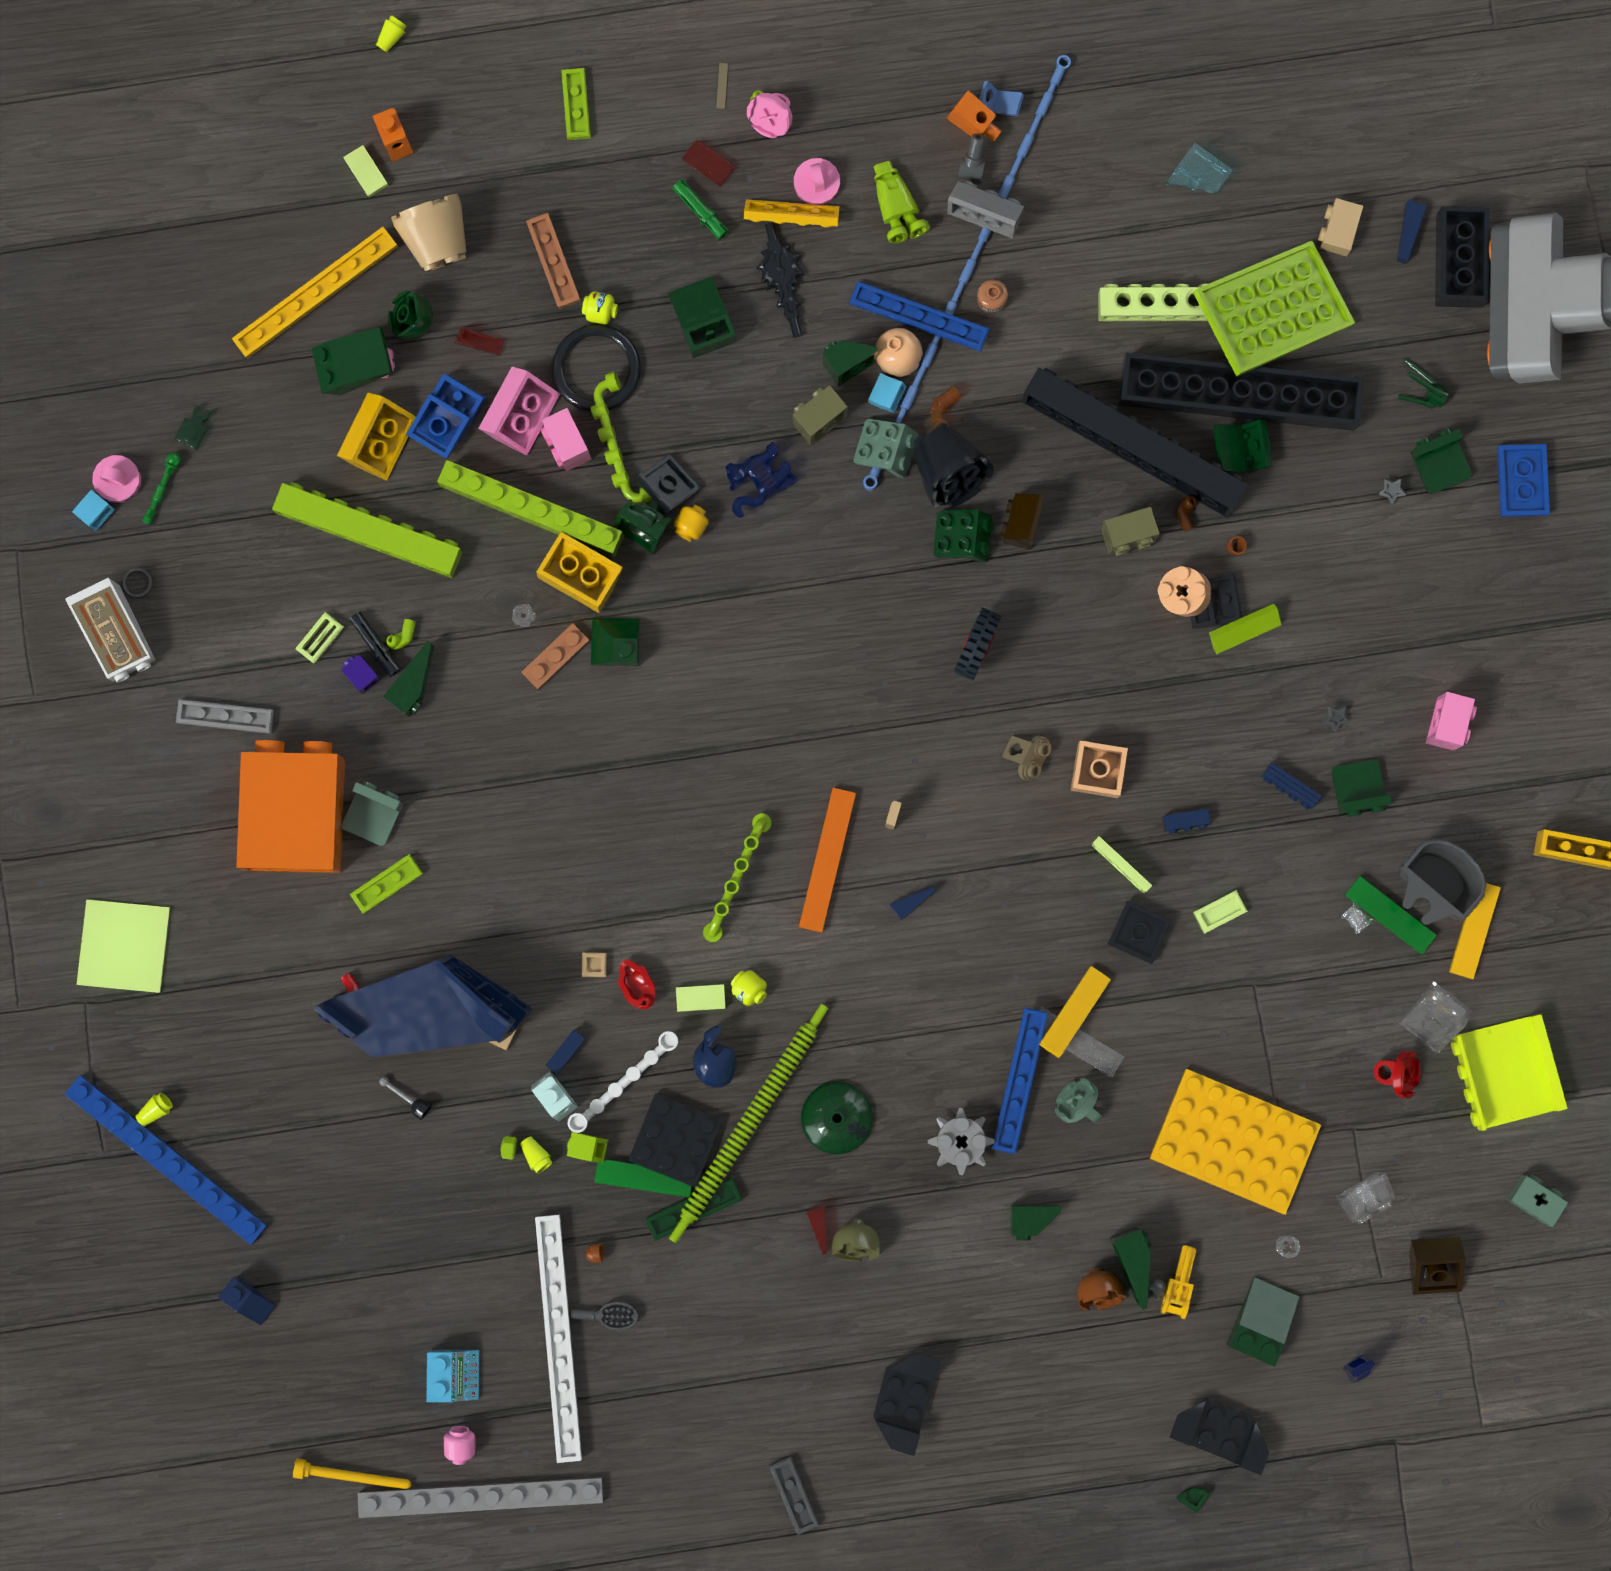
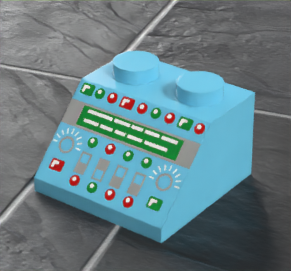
M430 1350L427 1352V1402H458L479 1399V1350Z

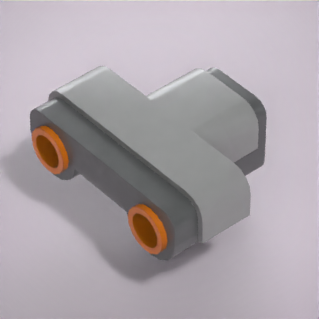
M1558 213L1512 218L1510 223L1493 225L1489 243L1491 285L1490 340L1487 356L1490 372L1497 380L1513 379L1519 384L1561 380L1563 335L1611 330V256L1607 253L1564 257L1563 217Z

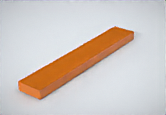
M832 788L799 928L820 933L823 931L856 796L854 792Z

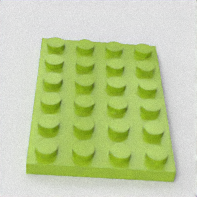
M1309 241L1197 288L1193 292L1236 376L1336 334L1355 324L1313 241Z

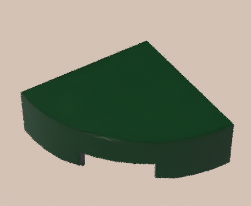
M1193 1487L1181 1492L1176 1499L1198 1513L1211 1492L1204 1488Z

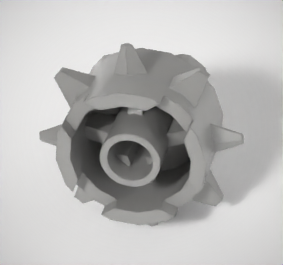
M959 1108L956 1117L949 1121L940 1117L936 1119L940 1130L937 1137L928 1140V1144L938 1147V1151L941 1154L937 1162L938 1166L949 1162L952 1165H956L959 1175H964L967 1165H971L974 1162L982 1166L986 1165L982 1154L986 1146L995 1142L994 1139L986 1137L982 1130L985 1122L984 1117L973 1121L966 1118L963 1108ZM958 1135L960 1137L963 1135L967 1137L965 1140L967 1145L964 1148L962 1146L956 1147L957 1140L955 1138Z

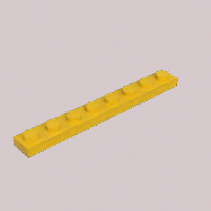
M381 227L234 336L232 340L247 359L398 248L397 244L385 228Z

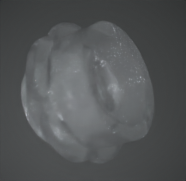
M528 604L517 605L513 609L512 620L516 625L519 624L520 627H528L535 620V612L532 611V607ZM523 613L526 614L525 618L521 617Z

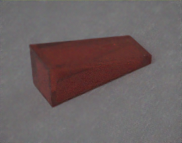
M461 327L458 330L454 344L500 355L504 341Z
M825 1204L806 1211L822 1255L827 1253Z

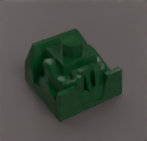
M629 499L619 511L614 528L622 531L625 537L651 554H654L669 528L671 518H663V515L660 514L662 509L653 500L648 505L644 503L640 507L635 503L632 504V500Z

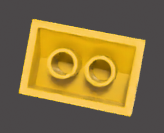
M367 393L337 456L353 466L387 481L409 437L406 434L416 416L383 396Z
M560 532L536 573L540 580L600 613L610 597L623 567Z

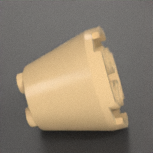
M458 194L445 196L442 200L437 199L422 203L399 212L400 216L395 215L391 217L395 229L421 268H424L425 271L444 267V260L447 264L466 258L462 206Z

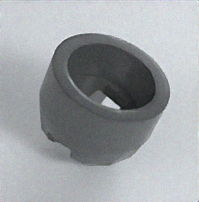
M1159 1279L1150 1281L1148 1293L1155 1300L1159 1301L1166 1293L1165 1283Z

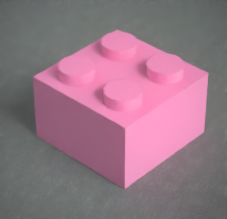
M568 408L541 420L544 427L540 430L548 446H554L551 452L558 467L564 466L567 472L592 460Z
M1445 692L1437 697L1426 744L1452 751L1462 747L1464 743L1467 744L1471 730L1468 729L1469 721L1474 719L1477 709L1476 706H1473L1475 699L1450 692Z

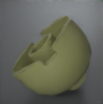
M850 1220L849 1224L841 1226L833 1236L832 1256L836 1254V1258L839 1260L854 1262L861 1261L860 1257L868 1256V1261L874 1260L880 1256V1239L876 1231L871 1226L864 1224L862 1220Z

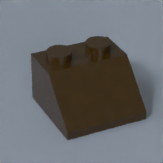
M1015 493L1014 499L1008 500L1005 513L1010 515L1008 523L1003 522L1000 536H1004V544L1028 550L1031 549L1044 495Z
M1460 1237L1411 1240L1409 1259L1413 1295L1462 1292L1466 1258Z

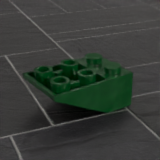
M712 277L668 293L692 358L737 342L732 323Z

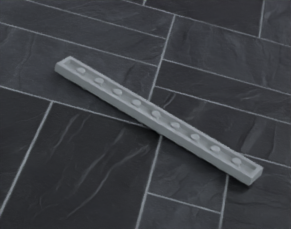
M602 1477L365 1491L358 1492L359 1518L596 1504L604 1502Z

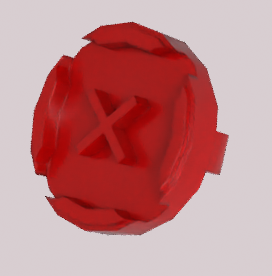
M1403 1050L1399 1053L1396 1060H1382L1374 1067L1373 1072L1376 1080L1384 1085H1392L1395 1094L1399 1098L1410 1099L1413 1097L1415 1092L1412 1090L1420 1082L1421 1067L1419 1058H1415L1416 1052ZM1384 1065L1391 1069V1077L1389 1079L1382 1074Z

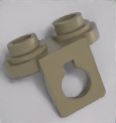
M1041 735L1035 736L1031 742L1012 736L1002 757L1020 764L1018 773L1021 779L1033 781L1040 776L1041 767L1046 757L1051 753L1052 748L1048 738ZM1020 744V748L1023 749L1022 753L1012 756L1011 750L1013 746Z

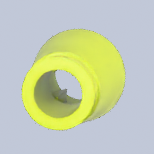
M390 16L384 22L376 46L388 53L389 49L406 33L404 30L407 26L395 17Z
M154 1094L136 1115V1119L145 1127L169 1114L173 1105L165 1094Z
M532 1136L520 1143L530 1169L534 1170L536 1174L543 1172L552 1165L551 1155Z

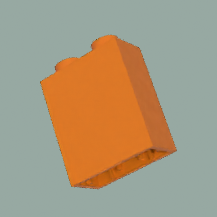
M255 741V752H241L236 868L245 871L341 873L343 835L341 825L344 808L345 758L339 754H332L331 742L305 741L303 742V753H284L285 742Z

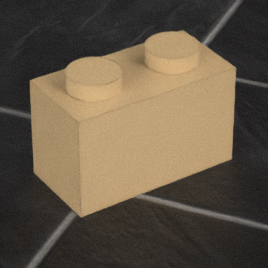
M1338 198L1335 199L1332 205L1328 204L1324 216L1325 219H1328L1327 225L1321 228L1318 240L1322 241L1320 249L1347 257L1352 248L1363 209L1362 205Z

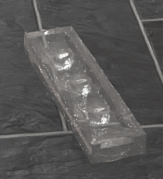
M1041 1006L1039 1010L1048 1012L1043 1034L1045 1036L1057 1015ZM1078 1029L1065 1049L1111 1078L1124 1059L1123 1055Z

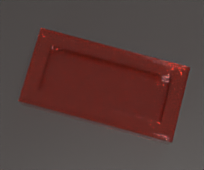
M695 140L682 157L684 162L719 187L722 186L734 170L733 165L698 140Z

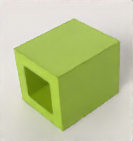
M572 1132L567 1144V1156L603 1163L608 1139Z

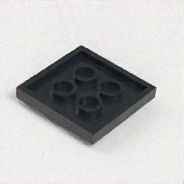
M655 1093L628 1161L696 1188L723 1120Z

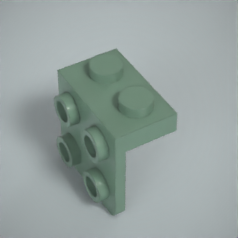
M867 419L864 423L853 459L854 463L886 469L897 477L905 478L916 446L914 441L919 434L905 424Z
M364 781L363 785L356 782L352 790L356 794L342 822V829L379 846H384L404 804L398 801L399 796L386 790L385 794L376 791L377 786Z

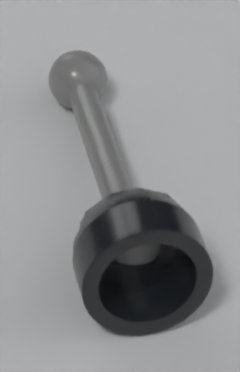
M382 1077L379 1080L381 1086H387L412 1105L411 1111L413 1115L419 1120H422L430 1111L432 1104L424 1099L414 1101L392 1085L387 1077Z

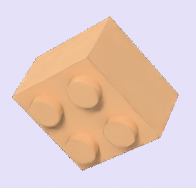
M1079 741L1070 791L1119 798L1121 796L1128 748Z

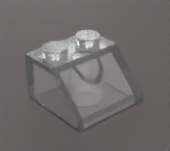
M1433 981L1418 997L1399 1025L1438 1054L1465 1027L1472 1010Z
M1375 1172L1335 1196L1349 1221L1353 1223L1358 1222L1359 1224L1371 1218L1370 1213L1378 1209L1381 1212L1392 1206L1391 1201L1396 1199L1387 1175L1380 1172Z

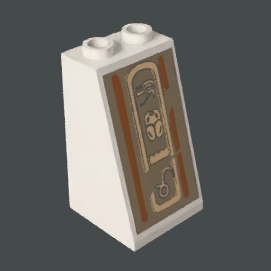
M106 578L65 598L107 679L112 682H122L130 677V673L136 670L138 672L147 670L151 667V663L156 661L119 584L110 578Z

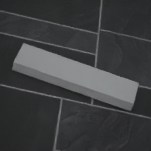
M179 699L176 723L272 734L274 710Z

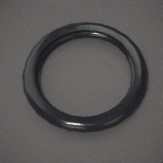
M586 325L573 330L558 345L552 361L553 381L558 392L567 402L584 411H591V406L595 405V401L580 397L568 386L564 377V360L570 348L581 339L590 336H604L614 340L626 353L629 362V374L621 390L614 396L604 399L608 410L625 402L636 389L641 372L640 357L632 341L618 329L608 325Z

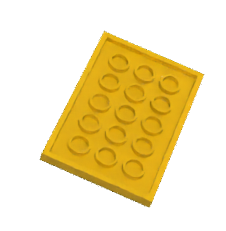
M1185 1069L1149 1159L1286 1215L1321 1124Z

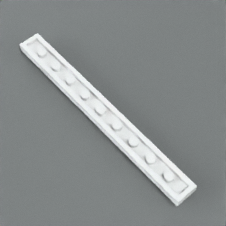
M560 1214L535 1217L556 1458L557 1463L581 1461L582 1453Z

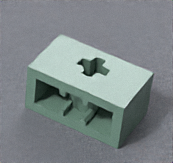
M1532 1174L1529 1177L1521 1175L1506 1200L1544 1225L1554 1227L1568 1204L1567 1201L1562 1199L1564 1195L1552 1187L1550 1190L1542 1186L1543 1181ZM1540 1195V1199L1543 1200L1542 1203H1536L1537 1200L1534 1196Z

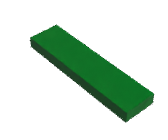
M1361 876L1356 879L1344 895L1421 955L1437 936Z
M604 1159L603 1163H597L594 1183L690 1197L691 1186L639 1165Z

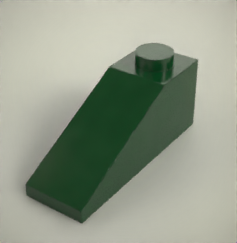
M429 641L425 643L383 696L408 717L411 714L415 715L423 705L421 701L424 698L434 652V646Z

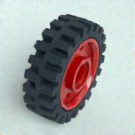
M981 608L963 646V651L954 670L955 673L974 681L993 641L1002 617L1001 615Z

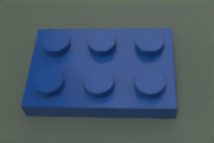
M1547 444L1499 445L1497 447L1500 517L1550 515Z

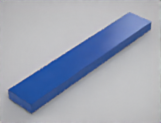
M860 281L857 282L849 302L852 306L982 352L990 332V328Z
M1024 1007L994 1136L995 1143L992 1145V1149L1016 1154L1041 1047L1039 1043L1043 1038L1048 1012Z

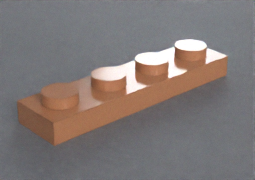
M546 213L527 220L526 223L558 309L581 302L549 214Z

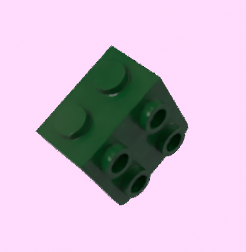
M1257 420L1244 425L1218 424L1214 426L1218 464L1223 467L1224 472L1252 473L1273 467L1266 420Z
M1451 428L1438 433L1439 437L1430 440L1429 437L1416 442L1417 446L1410 452L1429 494L1437 493L1472 477V472L1459 444V441L1463 438L1460 429L1452 431Z
M980 510L939 511L936 520L934 556L937 558H970L980 563L988 562L991 552L990 537L993 530L992 515Z
M1377 760L1341 765L1332 769L1339 815L1347 813L1348 817L1362 815V811L1370 809L1371 813L1386 811L1385 807L1392 804L1391 796L1385 795L1380 764Z

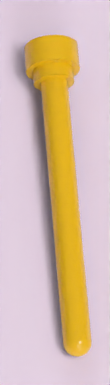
M296 1458L293 1478L304 1479V1477L312 1475L400 1489H409L411 1487V1481L408 1479L313 1466L306 1459Z

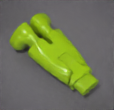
M891 161L876 164L873 168L876 173L874 179L884 224H890L891 230L887 234L889 243H902L907 240L908 235L910 239H914L929 231L930 225L928 221L916 219L915 215L919 213V209L906 184L898 174L897 169L893 168ZM901 217L903 220H905L907 230L904 226H902V223L900 221Z

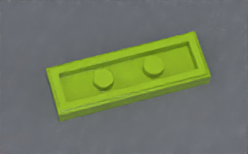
M585 68L561 70L567 140L591 138Z
M1271 604L1209 632L1213 650L1216 654H1219L1281 626L1278 609L1275 604Z
M408 854L350 895L361 912L365 914L424 873L411 854Z

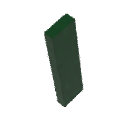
M733 1178L718 1184L720 1186L718 1189L716 1187L712 1188L716 1193H709L713 1197L712 1199L706 1198L709 1201L708 1205L702 1204L706 1207L705 1210L699 1208L702 1214L700 1216L696 1213L695 1216L699 1218L697 1221L743 1200ZM686 1199L645 1219L655 1241L674 1231L681 1220V1209L687 1210L688 1207L685 1206V1203L691 1204L692 1202Z

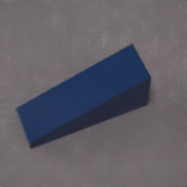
M934 887L894 902L889 906L902 920L936 890Z

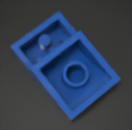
M443 373L433 393L428 395L406 435L448 459L469 430L488 398L449 374Z

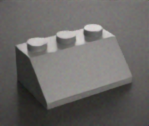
M958 181L948 199L947 214L1012 239L1024 212V206L1019 201L1008 198V200L1003 199L992 190H986L985 192L968 181H964V183Z

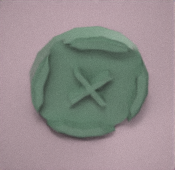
M1080 1078L1081 1081L1077 1083L1075 1081L1070 1082L1057 1097L1056 1103L1058 1106L1057 1109L1055 1108V1113L1062 1121L1067 1123L1077 1122L1086 1116L1096 1124L1101 1118V1115L1093 1109L1098 1097V1088L1092 1081L1086 1078Z

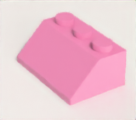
M511 367L478 429L504 445L524 455H528L541 431L540 429L543 427L541 420L549 416L560 393L530 372Z

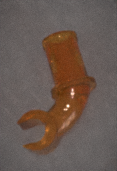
M951 386L950 389L938 398H933L931 431L935 430L941 423H947L949 426V423L943 419L942 414L946 413V409L955 401L962 398L960 392L954 386Z

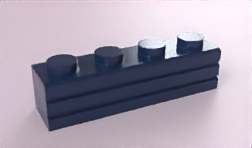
M1272 762L1261 776L1264 778L1263 781L1270 785L1272 783L1278 791L1287 793L1288 797L1293 801L1298 800L1301 802V806L1307 810L1309 808L1313 809L1321 798L1320 794Z

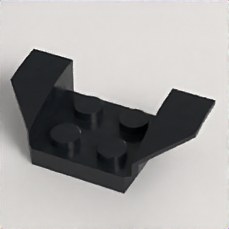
M916 1353L885 1369L873 1417L892 1450L915 1456L932 1384L935 1381L940 1363L939 1359Z
M1205 1398L1201 1403L1178 1414L1169 1438L1188 1446L1192 1445L1236 1463L1240 1467L1262 1475L1269 1455L1265 1440L1252 1416L1209 1398Z

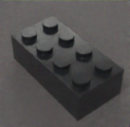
M1442 206L1436 214L1435 306L1483 308L1489 301V207Z

